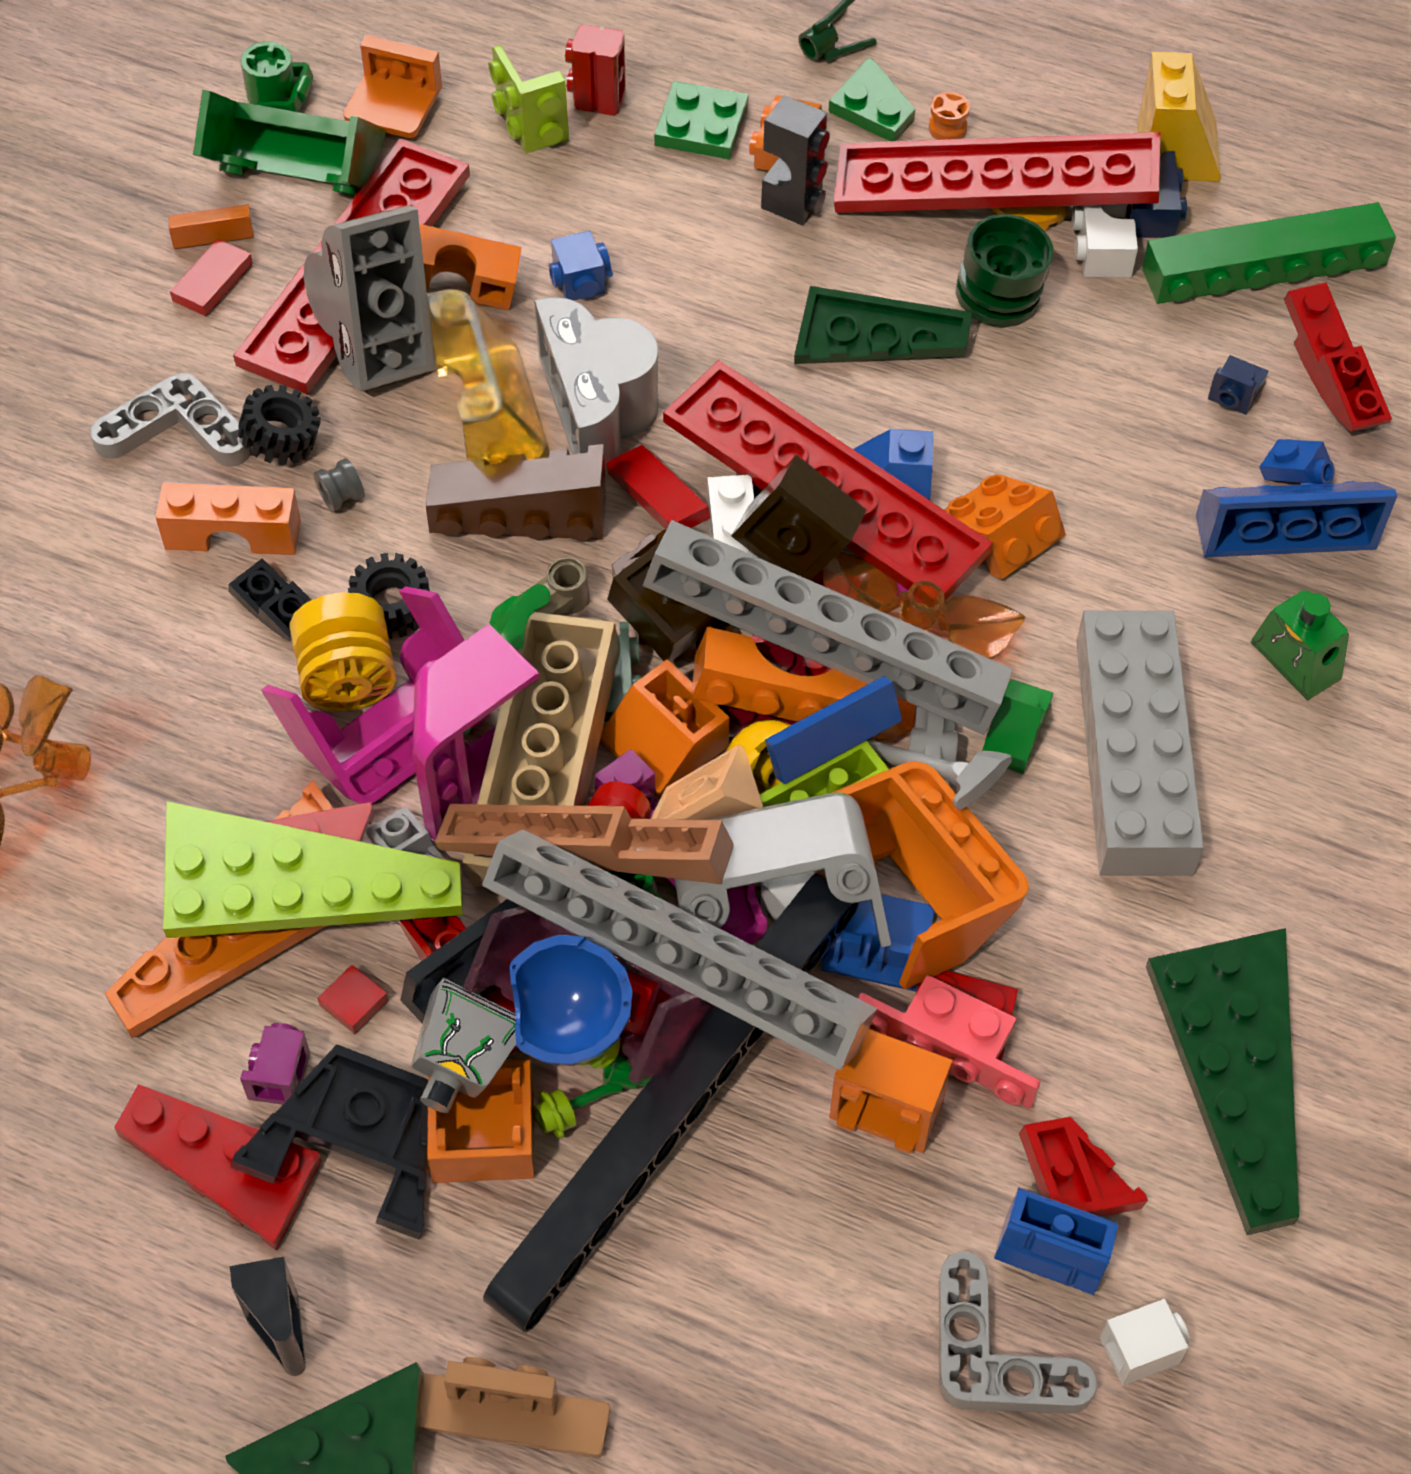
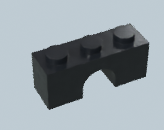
M784 95L764 120L763 151L779 158L762 179L761 209L802 226L813 212L818 213L826 197V191L822 190L828 168V162L824 161L825 149L830 138V132L826 131L827 112Z

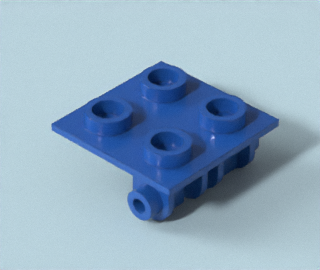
M881 894L891 941L890 946L881 947L875 929L870 900L859 902L852 920L826 952L821 971L903 989L899 984V980L917 935L927 931L931 926L934 910L929 904ZM918 984L910 988H907L906 990L916 992Z

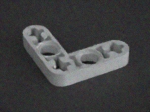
M177 373L166 378L99 418L90 429L91 439L96 452L102 457L109 459L127 454L178 422L221 465L228 467L238 466L248 460L251 455V447L245 449L242 445L243 438L238 437L239 422L196 377L187 373ZM180 392H182L184 395L190 394L192 401L190 405L188 404V400L182 394H180ZM145 410L158 412L157 416L149 421L136 419L137 415ZM213 414L217 416L216 421L209 425L196 423L197 418L201 415ZM224 434V435H225V439H226L231 445H229V444L223 445V441H222L221 435Z
M956 1252L947 1257L942 1264L938 1282L939 1386L944 1399L954 1407L977 1410L1072 1414L1087 1408L1096 1392L1097 1380L1091 1367L1082 1360L1059 1357L989 1354L988 1273L986 1266L979 1257L969 1252ZM964 1268L967 1269L968 1277L975 1280L970 1282L967 1302L957 1303L959 1298V1282L952 1277L956 1276L957 1269ZM957 1317L970 1318L977 1325L979 1334L972 1341H958L950 1333V1322ZM960 1356H970L968 1376L969 1379L978 1381V1383L972 1384L971 1390L968 1393L960 1392L959 1383L950 1381V1379L957 1378L960 1368ZM1015 1370L1024 1372L1032 1381V1391L1026 1396H1013L1007 1392L1003 1385L1005 1374ZM1042 1372L1049 1374L1046 1384H1061L1065 1376L1069 1374L1074 1375L1076 1384L1084 1385L1085 1388H1080L1077 1396L1073 1398L1068 1396L1067 1388L1050 1386L1047 1397H1041L1040 1393L1043 1386Z

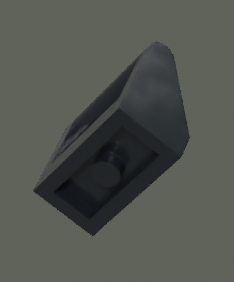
M284 1256L230 1266L231 1286L248 1324L289 1375H300L305 1370L306 1361L299 1298Z

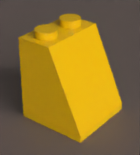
M1152 52L1137 122L1138 133L1160 132V156L1166 151H1175L1176 166L1183 169V180L1219 182L1221 173L1216 118L1193 54Z

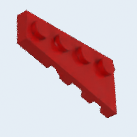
M140 1084L137 1085L114 1127L119 1137L166 1171L170 1170L185 1181L189 1188L203 1198L205 1196L214 1202L230 1218L241 1226L245 1225L261 1237L263 1242L276 1251L322 1162L320 1153L292 1143L274 1184L231 1168V1161L234 1154L242 1145L245 1146L259 1131L258 1129Z

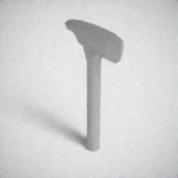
M867 739L884 763L898 766L906 762L918 761L933 767L944 780L957 787L953 806L958 810L964 809L984 795L1005 773L1011 763V755L1000 752L979 751L970 763L950 762Z

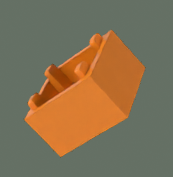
M869 1029L859 1053L842 1070L837 1069L835 1073L829 1118L836 1120L837 1127L853 1132L857 1128L894 1142L895 1148L902 1152L911 1154L915 1150L924 1154L944 1102L953 1060Z
M530 1060L504 1061L487 1087L476 1098L458 1091L448 1113L439 1112L428 1107V1164L433 1183L535 1179L534 1100Z

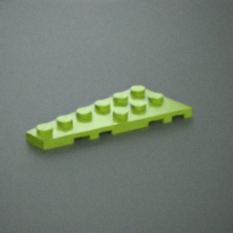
M167 801L163 930L166 938L463 915L460 862Z

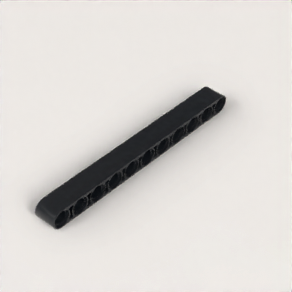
M819 872L815 873L804 884L755 947L810 974L852 920L859 902L848 903L839 900L830 891L826 877ZM710 1003L497 1272L484 1293L483 1301L523 1332L527 1333L533 1329L765 1031Z

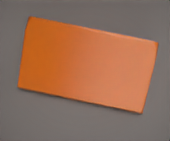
M249 204L169 216L168 226L174 249L211 244L217 239L225 242L254 237Z

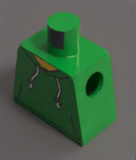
M1302 590L1270 611L1250 643L1308 701L1342 679L1349 633L1347 628L1330 612L1331 604L1327 597L1319 593Z

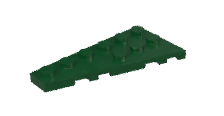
M1286 928L1148 958L1146 970L1246 1235L1295 1224L1299 1218Z

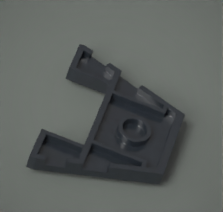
M336 1044L294 1089L291 1097L276 1113H272L260 1126V1130L245 1146L242 1145L234 1154L231 1168L274 1184L294 1138L303 1139L393 1174V1180L377 1216L376 1224L419 1240L424 1227L425 1168L428 1142V1106L422 1103L420 1099L428 1084V1079Z

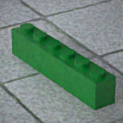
M1375 202L1148 240L1142 270L1157 304L1183 301L1195 297L1220 295L1225 292L1260 288L1266 285L1290 281L1296 282L1302 279L1337 275L1343 272L1384 266L1388 263L1396 235L1380 203Z

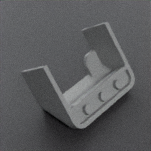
M834 792L703 819L722 820L734 844L722 884L674 879L679 908L717 928H721L727 921L730 912L727 889L824 869L828 887L836 898L848 903L870 900L875 929L881 947L891 945L878 877L863 814L858 802L846 793Z

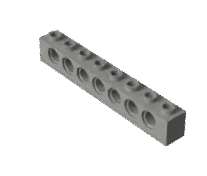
M671 520L653 556L643 586L867 684L885 676L893 682L896 697L983 735L1001 705L1012 668Z
M524 829L499 840L482 883L483 887L579 936H585L586 940L609 950L615 955L839 1070H842L859 1053L877 1008Z

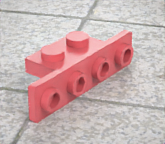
M929 975L925 977L906 1013L864 993H860L859 1000L877 1008L869 1027L870 1030L952 1059L950 1073L964 1082H976L992 1090L1005 1103L1010 1105L1021 1104L1027 1108L1033 1106L1040 1081L998 1060L1003 1047L1015 1027L1017 1018Z

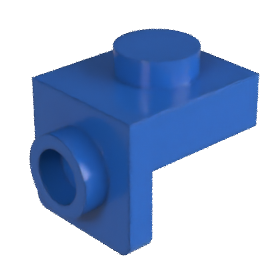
M1278 439L1259 466L1264 480L1302 482V484H1330L1335 475L1334 464L1329 458L1324 441Z

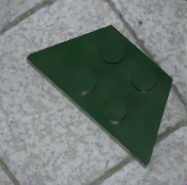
M415 1362L226 1455V1461L239 1474H417L418 1461L415 1458V1449L420 1433L421 1417L418 1415L420 1383H423L424 1375L422 1368Z

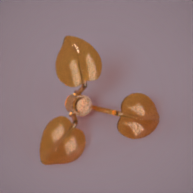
M842 551L824 567V587L886 614L902 606L900 612L902 621L925 631L931 629L937 620L939 629L942 632H949L948 640L989 659L998 657L1007 648L1025 620V615L1001 603L981 597L956 596L944 603L945 598L941 588L929 581L916 582L910 587L909 592L902 591L899 598L895 599L897 595L896 581L861 557ZM897 697L902 721L871 738L875 741L888 742L908 734L911 728L915 727L916 705Z
M33 676L27 683L20 702L18 718L20 726L23 728L20 736L8 729L14 715V701L8 687L0 683V752L4 739L22 745L24 755L33 757L34 769L41 772L44 776L36 780L1 788L0 798L44 786L57 787L58 779L83 781L86 778L91 764V753L88 745L47 739L63 706L73 691L72 688L59 684L46 676ZM0 803L1 845L5 827V815L2 804Z

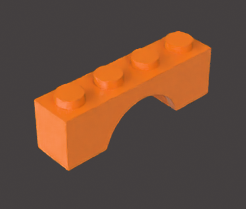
M707 627L695 655L692 698L799 722L868 684L833 668L817 676H799L785 672L772 665L763 657L752 637Z

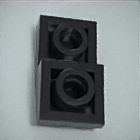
M263 558L230 582L228 592L251 614L289 642L292 640L289 624L293 614L305 603L311 601L294 581L287 584Z

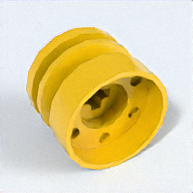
M339 592L328 594L305 603L293 614L289 626L293 649L297 659L296 666L303 699L311 706L326 711L345 712L356 710L379 702L392 691L397 681L391 648L388 644L389 638L383 607L375 599L360 593Z

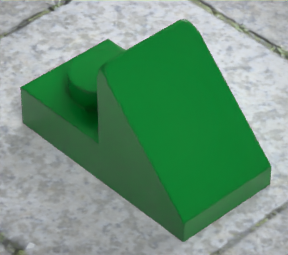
M1010 678L1001 705L991 721L982 751H994L1011 755V763L1007 769L1024 774L1051 705L1053 692Z

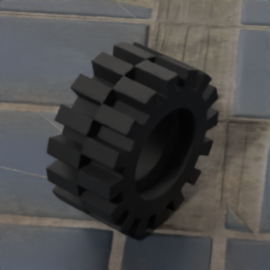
M266 385L264 392L257 388L253 390L252 395L249 394L246 397L238 425V437L243 438L242 445L245 449L252 447L251 454L256 458L261 453L264 454L265 462L271 463L273 458H278L279 465H286L288 458H290L293 464L298 463L301 456L306 459L310 451L313 450L321 423V417H318L319 409L317 406L311 407L312 400L308 396L300 399L301 392L296 389L290 394L286 392L287 386L280 385L279 390L274 391L273 385ZM267 421H278L288 425L290 429H284L273 426Z
M388 553L380 554V562H375L373 556L366 559L367 568L360 564L355 568L356 576H350V588H348V593H360L371 598L378 592L388 588L402 589L407 586L430 591L428 577H426V572L422 565L417 568L416 560L411 557L404 563L403 554L395 553L394 560H389ZM403 599L390 604L379 603L383 607L389 639H392V631H399L401 638L408 635L407 627L410 626L414 632L419 629L417 622Z

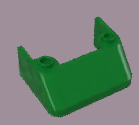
M202 90L193 155L220 163L219 171L243 175V168L331 183L333 184L332 191L356 195L357 188L361 189L372 174L384 145L386 129L357 116L350 115L349 121L237 102L212 91Z

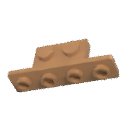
M466 1357L463 1359V1363L448 1360L445 1376L424 1373L423 1383H420L418 1415L421 1417L420 1430L600 1458L603 1454L610 1405L603 1401L559 1395L556 1377L548 1376V1372L541 1368L522 1365L518 1366L516 1371L495 1368L493 1362L483 1358Z

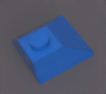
M889 429L853 449L930 500L933 467V431Z

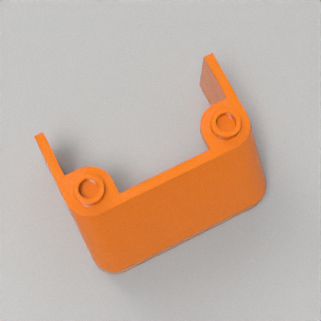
M918 761L906 762L834 791L846 793L858 802L863 814L873 860L876 861L889 855L941 918L940 921L932 924L927 931L917 935L899 980V984L904 990L923 982L927 975L934 977L964 963L1021 907L1029 889L1027 877L968 807L962 810L954 808L953 799L956 793L930 765Z

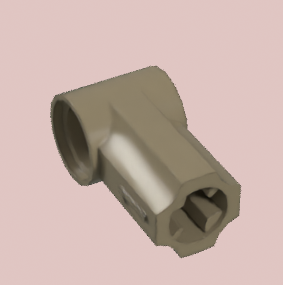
M563 557L553 561L548 567L547 576L536 583L542 584L549 589L550 601L535 612L554 615L575 614L587 606L590 599L587 573L581 561L572 557ZM566 584H574L572 587H561Z

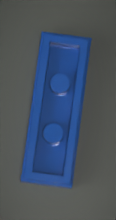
M883 676L765 739L775 777L783 784H786L901 722L902 717L893 682Z

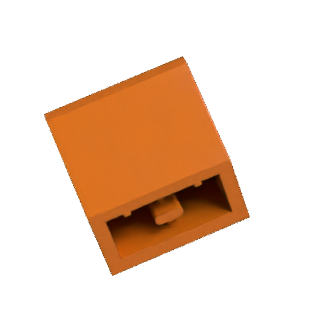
M668 659L631 686L603 728L600 742L616 758L632 749L655 772L656 797L659 800L667 786L707 764L729 747V716L712 702L692 698L693 683Z

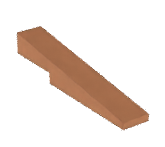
M450 804L435 840L439 850L493 856L499 840L524 829L603 870L722 884L734 845L722 820L631 819L624 806Z

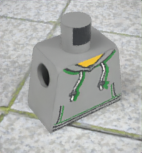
M443 978L430 996L411 1064L415 1070L431 1077L421 1096V1102L436 1111L448 1113L458 1091L476 1098L487 1087L516 1045L515 1013Z

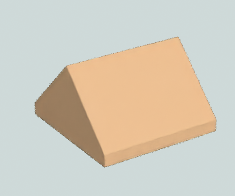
M739 744L667 786L651 819L703 820L763 807L744 748Z

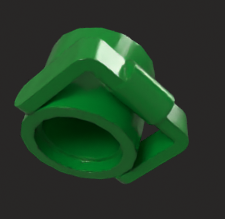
M276 42L253 44L246 48L241 55V68L249 104L299 112L303 102L306 100L314 77L308 63L292 62L289 50Z

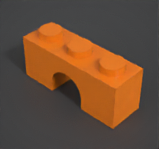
M419 223L427 292L429 291L431 279L435 275L442 272H453L461 275L469 283V302L509 310L516 284L522 247Z
M162 483L155 517L165 550L208 551L211 534L227 531L244 537L249 542L252 553L295 555L301 523L294 488Z

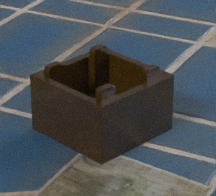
M795 455L748 505L731 537L758 558L811 581L851 542L867 510L798 455Z
M659 542L613 577L607 600L663 661L668 659L671 662L701 639L707 627L714 628L722 620L643 586L653 556L660 544Z

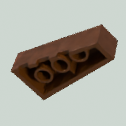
M604 444L588 446V453L569 455L570 453L567 448L550 450L549 457L527 460L525 454L508 455V459L497 464H490L485 458L432 464L426 499L429 533H441L444 535L472 534L489 537L524 536L534 539L544 537L572 538L580 541L587 539L603 540L606 506Z

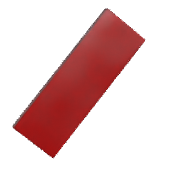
M640 445L607 462L608 474L666 530L671 520L692 528L710 519L708 505L645 446Z

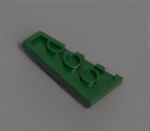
M810 286L795 349L794 364L965 356L973 312Z

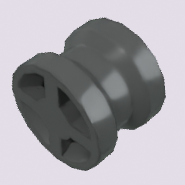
M347 458L338 461L336 467L329 471L320 469L313 474L318 491L332 512L340 509L343 502L349 499L358 501L365 496L359 475Z

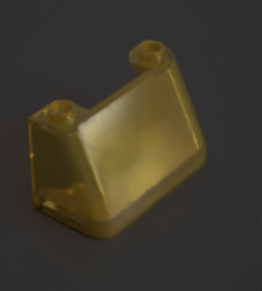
M450 289L426 294L434 359L439 377L447 376V371L455 373L461 378L463 387L467 388L458 399L466 460L485 458L490 464H497L508 459V455L525 454L527 460L549 457L548 441L522 356L516 343L464 291Z

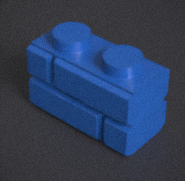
M1018 1187L1005 1218L994 1259L1094 1295L1101 1277H1103L1109 1264L1118 1223Z

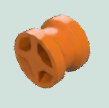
M944 92L933 98L930 111L932 116L929 120L928 130L935 139H962L965 136L968 123L966 119L969 116L970 104L963 95L956 92Z

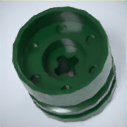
M992 215L977 222L969 233L964 251V259L961 262L960 272L957 277L955 294L960 306L965 311L973 312V318L984 324L994 326L1018 325L1031 318L1038 308L1044 282L1047 279L1053 259L1054 247L1049 235L1038 224L1016 215Z

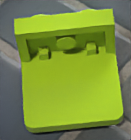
M502 46L492 47L493 61L488 63L490 76L496 88V91L491 93L492 103L496 113L505 116L507 130L511 139H518L526 154L568 141L566 80L561 72L556 71L522 82Z

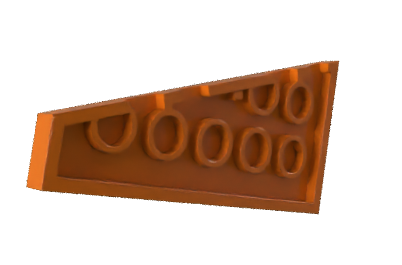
M312 780L302 790L303 796L289 811L284 809L275 819L333 809V807L314 780ZM325 926L178 938L165 937L152 951H145L105 992V995L130 1037L134 1038Z

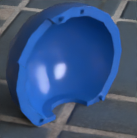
M556 935L532 943L517 955L510 964L516 1017V1045L523 1053L547 1065L576 1066L599 1058L619 1041L631 1016L632 988L625 967L618 962L609 950L586 940L585 936Z

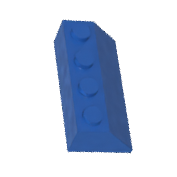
M1356 481L1331 484L1303 483L1286 486L1260 485L1257 487L1203 489L1196 513V520L1204 558L1376 550L1397 499L1396 489L1379 482Z

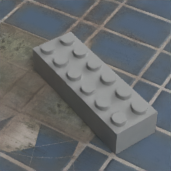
M1083 610L1076 644L1099 876H1194L1204 847L1174 611Z

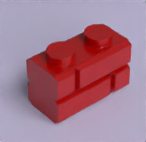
M582 24L578 27L574 39L569 38L566 45L565 62L572 63V68H570L567 77V92L573 93L576 110L588 112L597 110L600 114L616 116L619 114L626 94L625 34L623 30L611 28L600 30L599 26Z

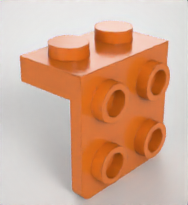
M366 35L360 44L364 76L343 112L344 120L349 121L350 115L357 116L386 129L385 133L405 138H414L417 136L442 89L439 52Z
M1001 474L986 477L981 481L980 486L965 496L953 499L948 504V507L944 509L993 542L992 551L986 558V562L991 576L999 579L1005 578L1066 536L1052 490Z

